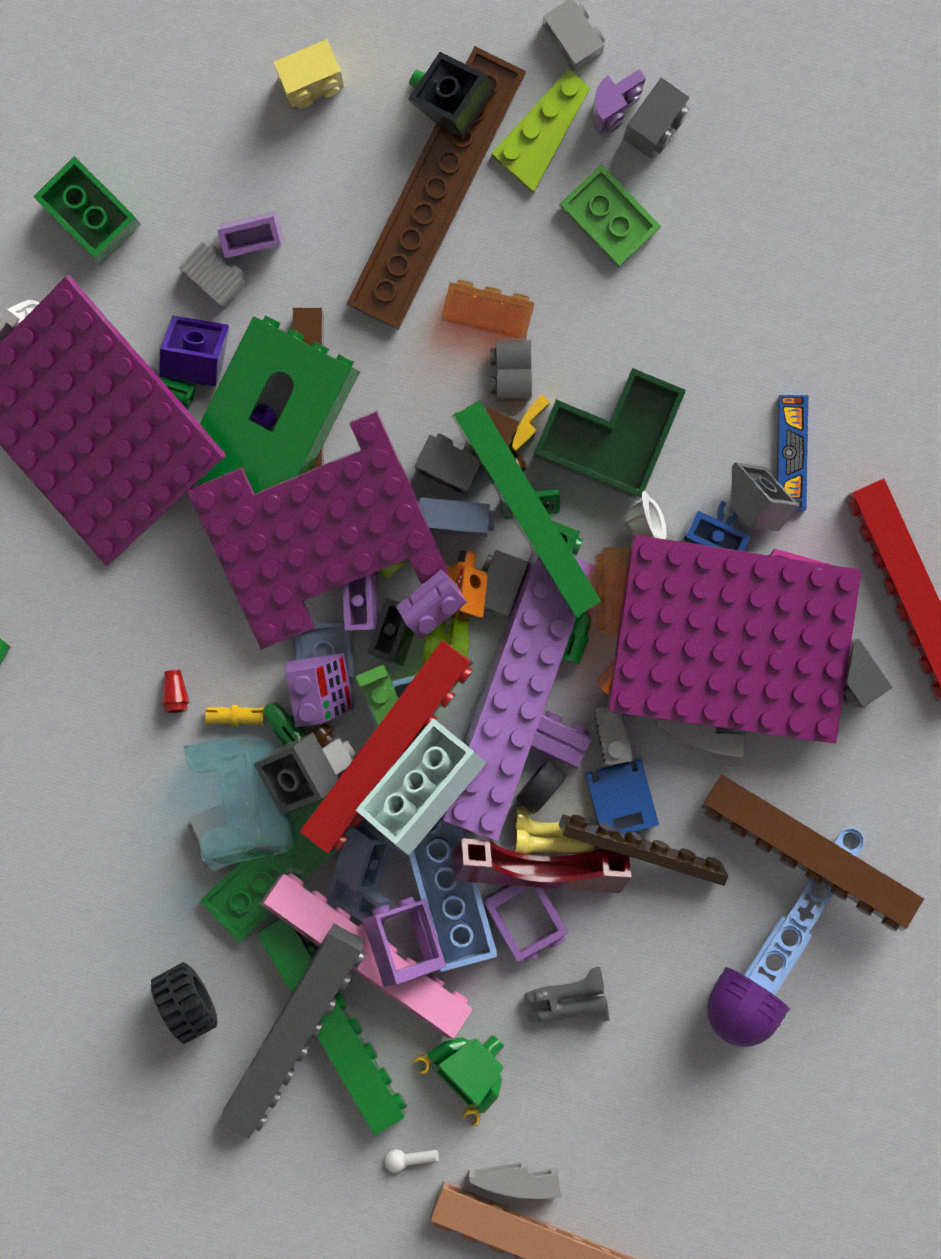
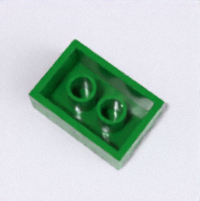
M75 156L33 196L100 265L141 225L138 219Z

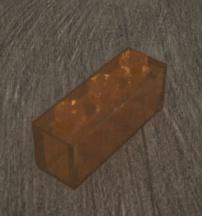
M457 280V283L450 282L442 313L443 321L526 340L535 303L529 301V296L513 293L512 297L502 295V290L488 286L484 290L473 288V283L464 280Z

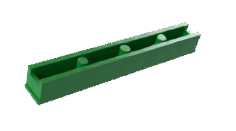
M478 400L459 413H454L452 415L453 420L574 618L580 617V614L600 603L601 600L482 403Z

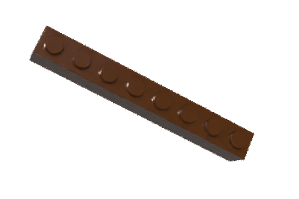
M723 774L720 775L701 808L706 810L704 814L718 823L722 820L731 825L729 830L742 838L746 835L756 841L754 845L766 853L773 851L781 856L779 860L792 869H795L796 866L806 872V878L818 885L821 882L831 887L830 892L842 900L849 898L857 903L855 907L868 916H871L872 913L883 919L881 921L882 925L894 932H897L898 929L903 931L908 928L925 899Z

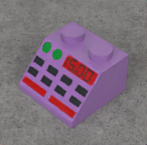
M345 653L287 662L285 673L296 727L325 723L354 709Z

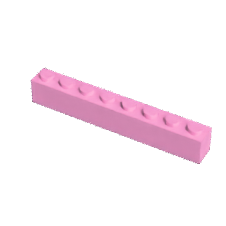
M291 873L288 876L285 874L279 875L261 901V906L319 947L333 923L364 939L362 951L365 952V955L358 968L352 966L351 970L446 1038H454L473 1010L466 1004L468 1002L467 998L456 991H453L452 994L443 988L445 983L432 974L429 977L422 975L397 985L383 987L365 926L360 924L358 927L349 921L351 916L341 908L337 907L334 910L326 904L328 899L319 892L313 890L310 893L302 887L304 882ZM388 943L396 970L417 963L408 957L406 960L402 959L396 954L398 949Z

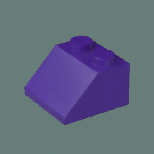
M172 315L160 348L159 377L198 383L200 385L217 386L224 361L229 325Z

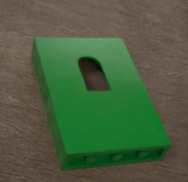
M266 315L263 320L253 316L199 423L227 456L206 474L197 485L243 467L254 493H257L310 471L360 374V371L352 367L354 361L338 354L337 358L328 355L329 348L315 341L312 346L303 341L305 338L303 334L289 328L288 332L279 329L281 323ZM284 372L292 378L294 388L273 432L250 421L249 418L270 377L275 373Z

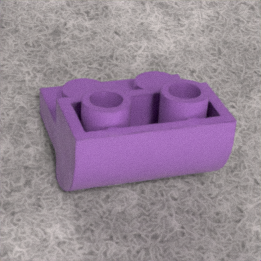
M640 69L617 84H614L609 75L600 82L592 108L593 124L599 134L605 130L611 133L623 124L621 120L625 117L626 108L634 105L641 99L639 95L643 91L646 78Z

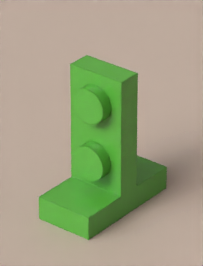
M386 664L356 676L377 726H379L399 699Z

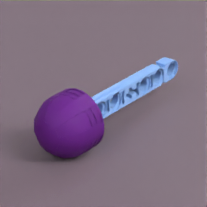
M847 828L838 835L834 843L857 857L865 841L863 834L858 829ZM848 833L854 834L859 842L857 848H846L843 844L844 835ZM810 880L786 918L781 916L746 973L743 975L731 968H724L723 973L714 984L707 1004L709 1022L716 1034L724 1041L739 1047L754 1046L769 1039L777 1028L780 1027L790 1008L775 995L812 938L809 932L833 896L830 892L831 887L827 885V895L819 898L813 894L812 886L814 882ZM807 895L809 899L821 904L818 909L814 904L809 911L812 919L806 918L804 921H801L799 919L801 914L797 910L798 908L804 909L808 905L809 901L804 899ZM792 930L796 933L797 943L794 946L783 944L781 935L784 931ZM771 954L778 955L782 960V966L778 971L769 970L766 966V958ZM759 968H761L765 974L774 977L773 982H771V980L766 975L758 973Z

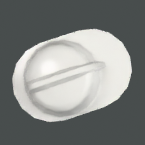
M643 491L642 501L629 509L625 526L631 530L633 535L666 539V524L661 509L649 497L647 492Z

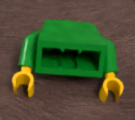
M493 1035L483 1045L476 1038L467 1040L461 1037L442 1042L430 1050L427 1055H419L413 1061V1064L419 1060L426 1063V1068L422 1069L419 1072L420 1074H425L431 1068L432 1063L436 1064L432 1069L467 1105L463 1113V1119L468 1114H474L476 1118L472 1121V1126H477L480 1122V1114L485 1113L499 1097L502 1083L500 1073L503 1070V1066L495 1056L504 1048V1045Z

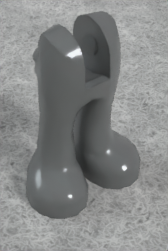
M600 967L590 969L586 978L581 981L541 987L525 993V1003L547 1000L548 1005L547 1009L527 1013L529 1022L545 1023L581 1016H592L601 1022L610 1021L605 995L576 1003H560L561 1000L567 998L604 994Z

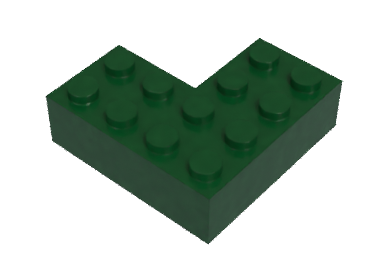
M632 368L610 421L556 399L533 457L640 500L686 390Z

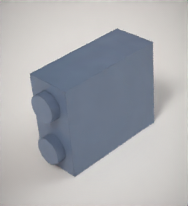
M420 497L419 505L431 532L487 537L488 530H494L495 511H490V504Z

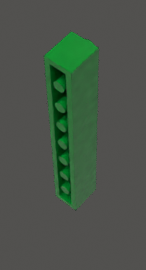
M279 918L259 930L257 935L292 994L317 949L311 941L307 943L301 933ZM338 992L334 996L337 1002L329 1016L324 1014L320 1020L323 1025L317 1038L375 1136L404 1119L406 1113L404 1109L407 1108V1104L400 1092L394 1093L390 1086V1083L393 1082L390 1074L385 1067L380 1069L375 1060L378 1057L376 1050L370 1042H364L360 1035L363 1029L356 1017L350 1018L345 1009L349 1005L343 994Z

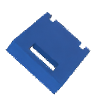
M641 758L635 760L638 771L633 772L629 761L596 770L599 780L596 782L593 781L591 771L585 773L598 824L605 823L615 828L613 819L640 812L642 824L616 831L626 834L628 831L637 832L659 826Z

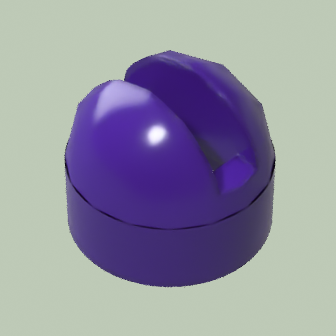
M265 403L259 404L251 414V421L265 429L271 428L277 419L274 410Z

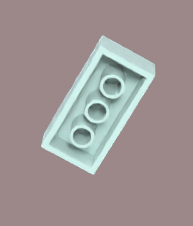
M433 718L359 805L356 811L397 847L410 855L486 765V762Z

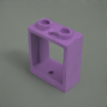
M505 885L484 897L483 902L517 962L524 959L525 963L540 955L538 950L547 945L550 948L556 947L566 940L564 936L568 934V931L544 888L534 887L557 929L520 950L496 907L531 887Z
M412 896L397 901V908L389 910L388 905L371 910L373 916L362 919L383 987L397 985L447 967L425 899L414 902ZM408 912L423 961L396 970L381 921Z

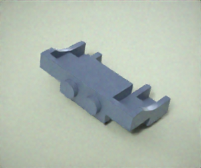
M365 818L358 827L352 825L346 833L349 839L341 848L326 897L328 899L327 903L332 907L341 908L362 923V919L373 916L371 910L385 905L390 907L391 900L376 889L389 848L391 847L395 851L401 850Z

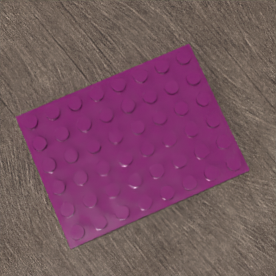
M71 276L64 277L0 342V446L105 566L111 564L179 501L189 489L194 487L227 456Z
M632 535L607 711L836 744L862 570Z

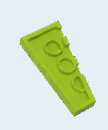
M568 69L491 153V156L533 194L583 104L590 87Z

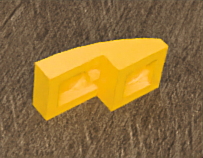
M542 394L528 409L517 428L511 448L514 453L520 450L537 432L530 423L550 404Z

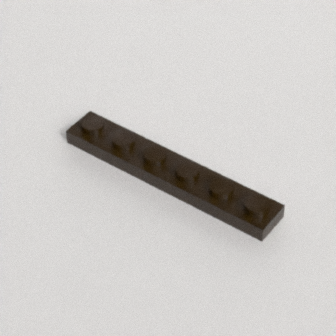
M562 814L559 827L562 836L725 886L728 879L723 863L716 858L707 857L704 859L696 856L694 852L688 849H672L662 841L653 840V842H650L634 832L628 831L626 834L618 832L608 824L599 823V825L588 822L586 818L580 815L573 814L571 817Z

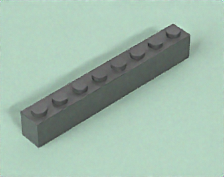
M333 923L224 1107L219 1123L250 1139L255 1129L257 1131L262 1129L268 1117L264 1113L268 1107L274 1108L281 1096V1092L278 1091L282 1083L287 1086L295 1072V1069L292 1068L296 1060L301 1062L309 1049V1046L306 1045L309 1038L315 1039L323 1025L320 1022L324 1014L329 1016L337 1002L334 996L338 990L343 992L351 979V976L348 975L352 966L358 968L365 955V952L362 951L364 939Z

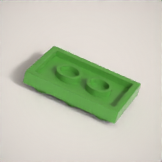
M602 164L559 204L566 214L618 268L661 228V225Z

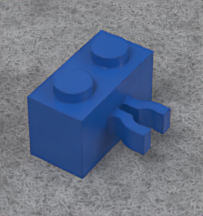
M721 501L717 508V519L700 511L694 513L683 536V540L693 544L744 551L751 535L731 526V523L738 517L735 511L732 516L727 518L725 523L722 522L727 502Z

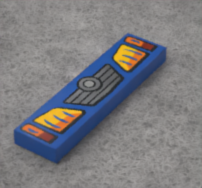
M779 395L777 481L800 505L796 511H806L809 395Z

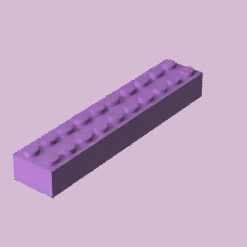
M534 551L531 553L464 740V744L486 762V765L438 820L439 822L492 841H498L576 620ZM575 558L590 581L595 565Z

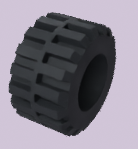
M182 962L151 979V992L157 1009L170 1032L180 1042L186 1044L217 1027V1014L209 993L197 973L188 964Z

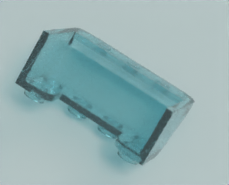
M227 737L183 746L186 763L192 771L196 773L218 771L227 826L210 829L201 837L202 859L209 868L282 854L291 848L293 832L289 812L281 815L254 766L256 761L273 749H276L271 741L266 739Z

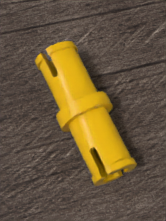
M232 705V707L207 706L205 723L206 725L231 724L232 727H239V725H264V707L250 708L239 707V705Z

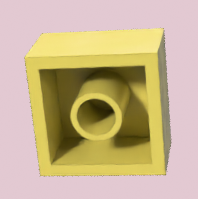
M327 39L273 62L291 109L298 107V109L306 108L314 103V99L321 96L325 98L332 97L340 92V88L344 87L341 70Z

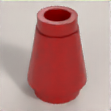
M181 670L165 671L161 700L164 712L181 713L188 711L187 704L190 701Z

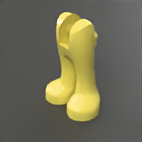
M516 807L513 851L522 854L558 852L571 853L573 855L594 851V845L562 836L559 822L547 823L531 820L526 808Z

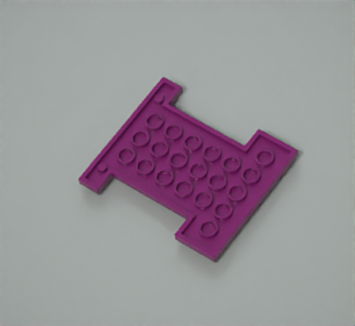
M378 410L352 420L349 423L360 447L358 451L257 493H254L243 467L187 491L261 650L315 627L304 601L409 558L420 584L428 581L441 569L448 574L446 564Z

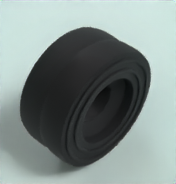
M546 761L522 788L516 800L530 813H537L563 783L566 774L551 761Z

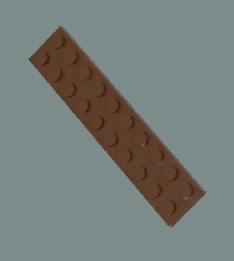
M474 46L466 64L487 74L495 93L464 139L435 124L347 302L348 306L397 330L400 329L526 75L525 70Z

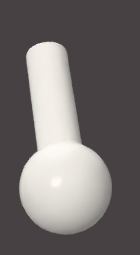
M394 1149L386 1154L384 1163L390 1172L399 1173L408 1165L439 1161V1154L437 1150L405 1154L401 1150Z

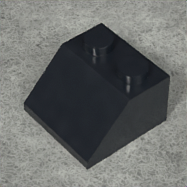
M439 52L408 100L439 127L464 139L495 91L487 74Z

